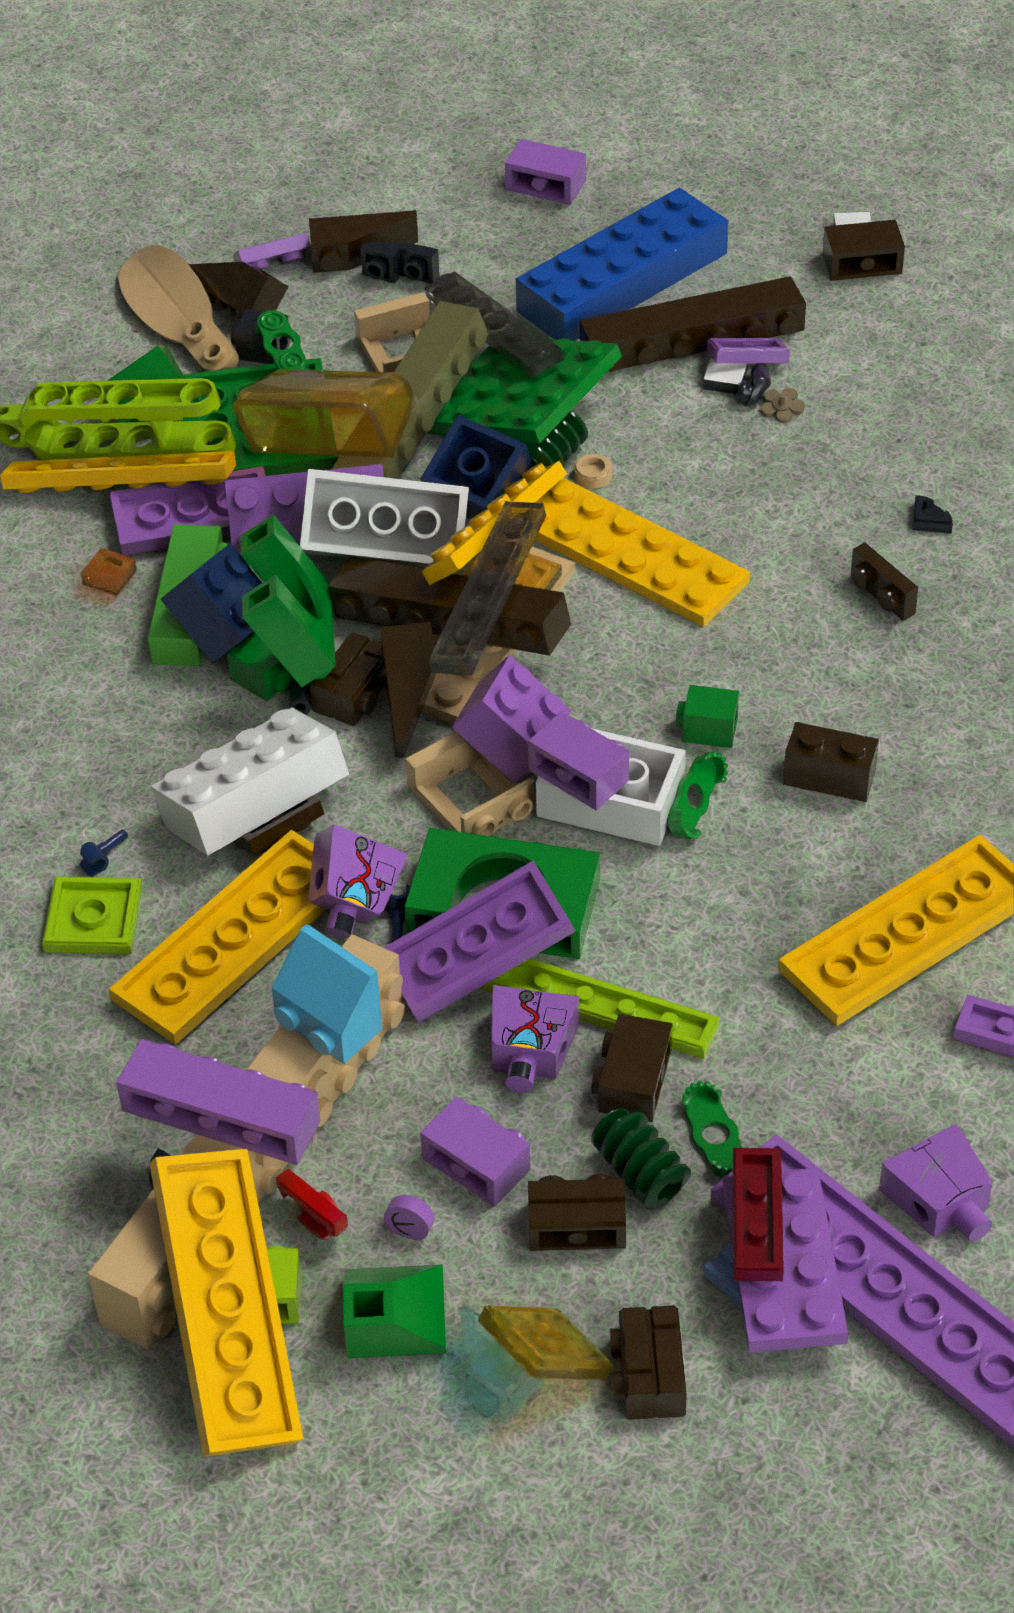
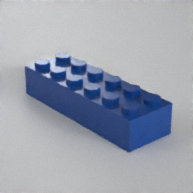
M679 187L517 277L516 312L554 340L565 338L570 341H576L580 338L581 319L629 310L727 254L729 220Z

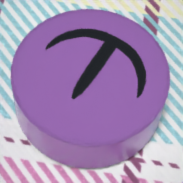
M410 1195L394 1197L384 1213L385 1224L393 1233L416 1241L426 1238L435 1219L433 1211L424 1201Z

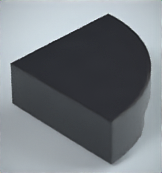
M915 495L912 530L952 533L953 520L951 514L947 510L943 511L940 507L936 506L933 499Z

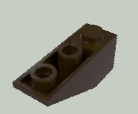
M245 262L188 264L198 276L204 289L210 293L208 296L209 300L225 309L229 305L235 308L232 315L238 319H241L245 309L263 312L277 310L289 287L267 272Z

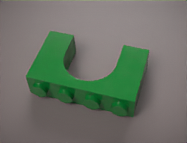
M273 514L240 535L241 556L263 581L262 584L242 596V618L297 683L303 687L313 680L325 678L336 667L332 603L328 590L330 582Z
M429 828L405 904L407 933L461 903L465 895L479 884L502 879L534 861L576 931L540 953L580 959L600 883V852L552 846L539 842L511 840L497 836L470 834L455 830Z

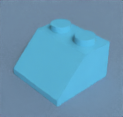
M306 924L303 926L271 987L274 1016L285 1029L289 1031L295 1030L307 1038L318 1052L323 1055L330 1054L345 1064L382 1030L377 971L310 925Z

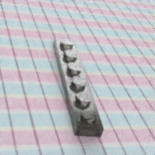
M457 272L443 274L434 283L424 288L427 298L436 306L439 301L478 308L488 332L485 343L531 377L564 360L559 345Z
M505 501L429 658L432 673L473 674L544 522L546 513L543 503Z

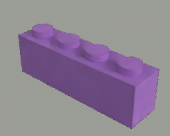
M141 1039L116 1082L123 1112L298 1165L321 1121L316 1091H312L299 1083L289 1084L266 1077L256 1070H243L226 1065L213 1057H200L180 1051L167 1043L157 1044Z

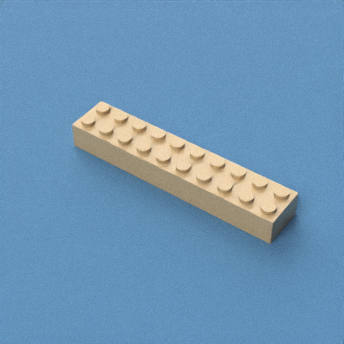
M353 934L350 935L342 948L377 971L382 1030L350 1060L343 1064L330 1054L323 1055L318 1052L310 1041L297 1031H289L281 1025L246 1069L259 1071L266 1077L289 1084L299 1083L312 1091H316L321 1120L318 1125L319 1127L327 1122L332 1112L333 1103L340 1093L350 1091L355 1083L357 1070L365 1060L371 1061L376 1056L381 1045V1038L389 1028L395 1029L400 1024L405 1012V1005L402 1003L401 987L403 977L400 975L399 954ZM196 1134L180 1155L243 1148ZM248 1150L259 1203L266 1193L270 1195L277 1189L275 1177L282 1173L288 1162ZM154 1189L88 1273L100 1326L147 1350L150 1349L158 1337L164 1338L168 1335L175 1323L177 1313Z

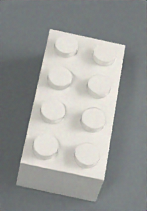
M308 469L300 547L306 554L345 559H349L352 556L399 565L427 567L434 561L430 555L441 546L451 542L449 538L465 528L469 487Z
M291 707L290 709L274 713L270 720L256 728L240 732L234 740L222 747L204 752L200 759L188 766L170 771L163 780L155 783L151 788L165 827L208 856L348 776L349 772L336 731Z

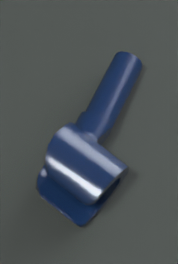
M121 829L99 845L93 842L83 844L80 849V855L84 859L81 860L80 866L92 877L106 870L109 864L106 855L110 850L126 840L128 833Z
M406 884V892L403 895L396 896L391 894L386 904V910L391 914L392 919L391 943L403 935L405 904L410 891L408 884Z

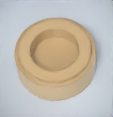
M587 454L580 457L574 464V478L583 487L591 489L601 488L612 480V462L603 455Z

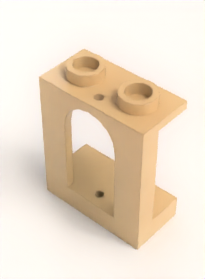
M424 292L354 310L356 338L383 387H385L405 355L389 359L380 341L414 333L415 337H417L430 317L429 300Z
M457 732L405 758L407 786L449 830L492 836L497 829L514 820L520 821L535 809V781L532 778L520 784L518 782L513 783ZM470 768L497 797L463 814L436 785Z

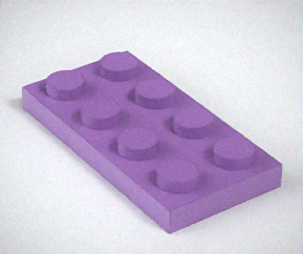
M382 464L323 470L384 477ZM308 472L224 480L231 543L239 554H241L240 535L273 514L300 546Z
M262 466L232 471L226 480L266 475ZM188 481L184 485L174 487L160 483L142 488L109 492L122 556L168 548L174 524L221 526L222 539L231 537L225 481L214 485H206L202 481Z
M532 861L384 948L399 954L400 975L403 977L402 995L413 1015L420 1023L576 931L535 862Z
M818 1168L782 1171L783 1282L737 1281L748 1353L848 1343V1328ZM733 1175L723 1176L722 1189L733 1252Z

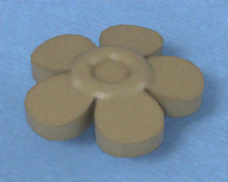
M785 388L782 393L771 389L764 394L765 403L761 406V412L765 417L776 415L777 421L786 423L792 420V414H802L805 404L802 400L797 399L798 393L795 389Z

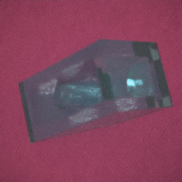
M466 1306L460 1314L468 1401L472 1408L485 1418L493 1416L504 1425H507L544 1385L543 1359Z

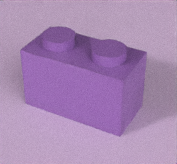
M520 139L505 162V189L512 192L571 205L586 182V153Z
M562 711L528 740L529 771L596 811L629 781V750L625 749L619 742L610 740L591 729L585 722L576 720Z
M457 1096L420 1132L422 1159L494 1207L531 1170L530 1144L518 1131L506 1129L492 1120L481 1107L477 1105L471 1106Z

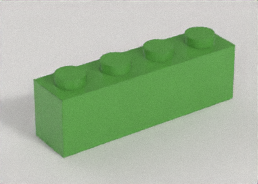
M173 525L148 635L152 664L201 666L204 652L160 599L229 544L223 543L221 526Z

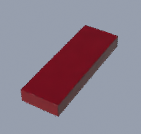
M733 1148V1281L783 1282L781 1148Z

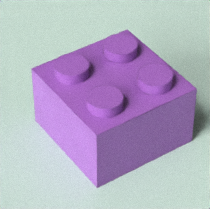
M509 655L478 682L452 728L508 779L516 783L529 772L528 740L561 711L569 715L571 710L563 704L557 695L551 693L526 667L520 665Z

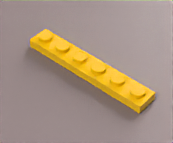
M234 451L12 461L1 473L0 477L3 490L17 489L18 493H31L40 488L53 487L55 491L64 492L72 490L77 486H90L93 490H103L115 484H128L130 488H142L151 483L165 482L166 486L171 487L184 485L188 481H202L203 484L214 485L228 479L236 467Z
M560 461L546 468L542 463H539L522 475V479L505 489L506 494L489 503L487 510L476 515L468 522L469 526L449 538L451 542L435 550L430 555L434 561L421 571L429 585L460 570L567 474Z

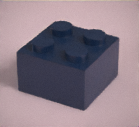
M458 415L420 480L421 482L469 487L466 517L472 519L487 510V505L493 500L506 494L505 489L522 479V475L531 469L533 464L525 443Z
M229 543L160 600L208 659L214 663L253 632L252 628L242 618V596L262 584V582L241 554Z

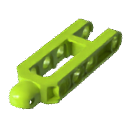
M203 378L38 382L26 396L23 404H5L0 406V441L11 448L29 447L42 460L234 451L236 448V441L232 430L223 421H176L183 420V417H201L211 413L213 410L218 411L221 400L212 381ZM204 395L208 396L200 402L191 403L194 398ZM134 397L132 401L126 404H118L125 398ZM98 398L89 405H82V403L89 399ZM62 399L59 403L55 405H47L49 402L53 400ZM101 419L102 422H109L110 419H138V421L150 422L62 424L57 420H65L66 423H73L74 420ZM19 434L17 438L10 439V436ZM214 438H223L218 444L206 445ZM151 439L150 442L144 446H134L137 442L141 440ZM79 440L75 446L63 448L67 443ZM107 440H115L114 443L107 447H99L101 443Z

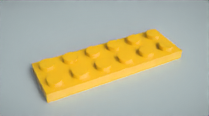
M565 478L557 482L511 523L512 529L702 627H705L750 582V571Z
M290 830L109 988L110 1000L174 1045L180 1042L298 935L303 926L306 924L310 925L326 910L312 904L309 900L314 844L293 830Z
M978 835L779 958L778 971L837 1027L1013 915L1014 864L982 835Z
M248 1149L156 1157L149 1164L203 1457L300 1442L304 1438Z

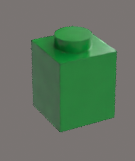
M254 631L227 652L230 679L266 702L275 694L285 691L290 686L293 679L292 675Z
M689 685L686 701L678 702L676 712V726H683L682 742L732 748L738 721L739 691Z

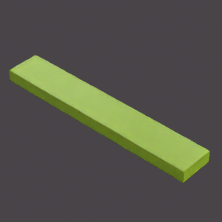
M530 958L478 988L493 993V987L496 985L579 996L580 1021L614 1031L618 1013L673 1023L672 1049L702 1059L705 1058L720 1026V1017Z

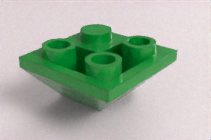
M443 1264L346 1269L343 1282V1316L347 1359L446 1353Z

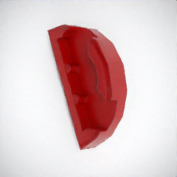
M289 1168L275 1177L280 1194L283 1198L289 1196L296 1202L303 1212L296 1218L313 1235L322 1240H327L332 1236H339L348 1227L347 1215L337 1208V1205L328 1193L323 1190L317 1192Z

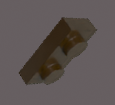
M864 542L855 547L852 551L850 575L855 585L860 589H866L878 599L884 610L892 611L902 621L915 615L918 586L867 543Z
M311 796L233 841V843L253 855L265 852L290 830L294 832L303 831L311 825L312 821L325 815L321 801Z

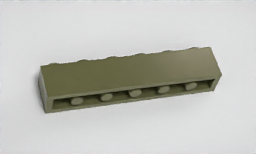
M439 301L332 469L382 464L385 478H399L409 460L414 457L424 436L433 427L434 420L441 409L450 400L452 392L461 377L467 373L469 365L478 350L486 342L488 332L478 308Z

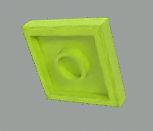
M54 877L42 942L44 953L132 954L143 887L141 878Z

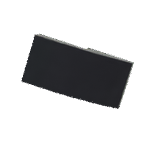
M400 242L364 243L360 247L362 275L393 284L396 283L400 276H404L414 281H422L434 285L440 277L438 249Z

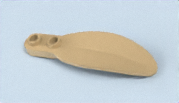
M150 245L140 249L123 263L118 274L121 292L132 310L149 328L171 342L184 345L205 372L237 367L239 355L224 334L214 324L212 307L206 290L198 276L182 257L169 248L160 245Z

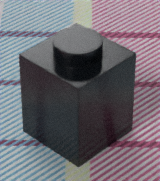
M245 309L239 323H234L231 331V343L236 347L239 360L274 364L272 357L264 350L261 334H256V323L263 311ZM277 337L272 341L271 345L278 350H286L291 341L287 337Z

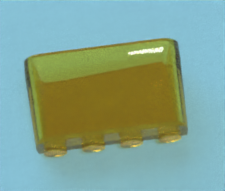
M278 369L242 389L236 398L233 410L253 452L394 458L417 399L410 383L404 376L396 372Z

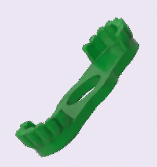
M268 310L263 312L258 317L256 323V334H261L264 350L272 357L277 367V379H280L282 383L286 382V385L292 384L296 386L297 383L302 384V380L306 381V376L309 375V365L301 349L300 336L292 330L286 316L280 311ZM277 337H287L293 342L292 346L286 350H278L271 343Z
M717 751L707 752L696 757L686 777L682 778L679 782L677 796L668 815L669 829L675 837L691 840L698 839V836L702 835L701 831L695 829L700 817L708 809L709 797L715 784L727 781L725 776L728 775L726 770L728 764L725 763L726 758L722 757L721 753L717 754ZM690 785L695 786L699 794V802L695 809L689 804L687 798Z
M698 1081L697 1085L691 1083L690 1087H686L685 1093L682 1095V1106L693 1130V1143L698 1150L703 1152L712 1172L716 1176L723 1178V1176H727L732 1172L733 1148H743L739 1141L738 1126L732 1119L728 1118L721 1103L722 1091L720 1089L717 1090L716 1085H711L708 1081L705 1083ZM717 1125L727 1130L729 1138L721 1144H711L705 1141L702 1137V1132L709 1126Z

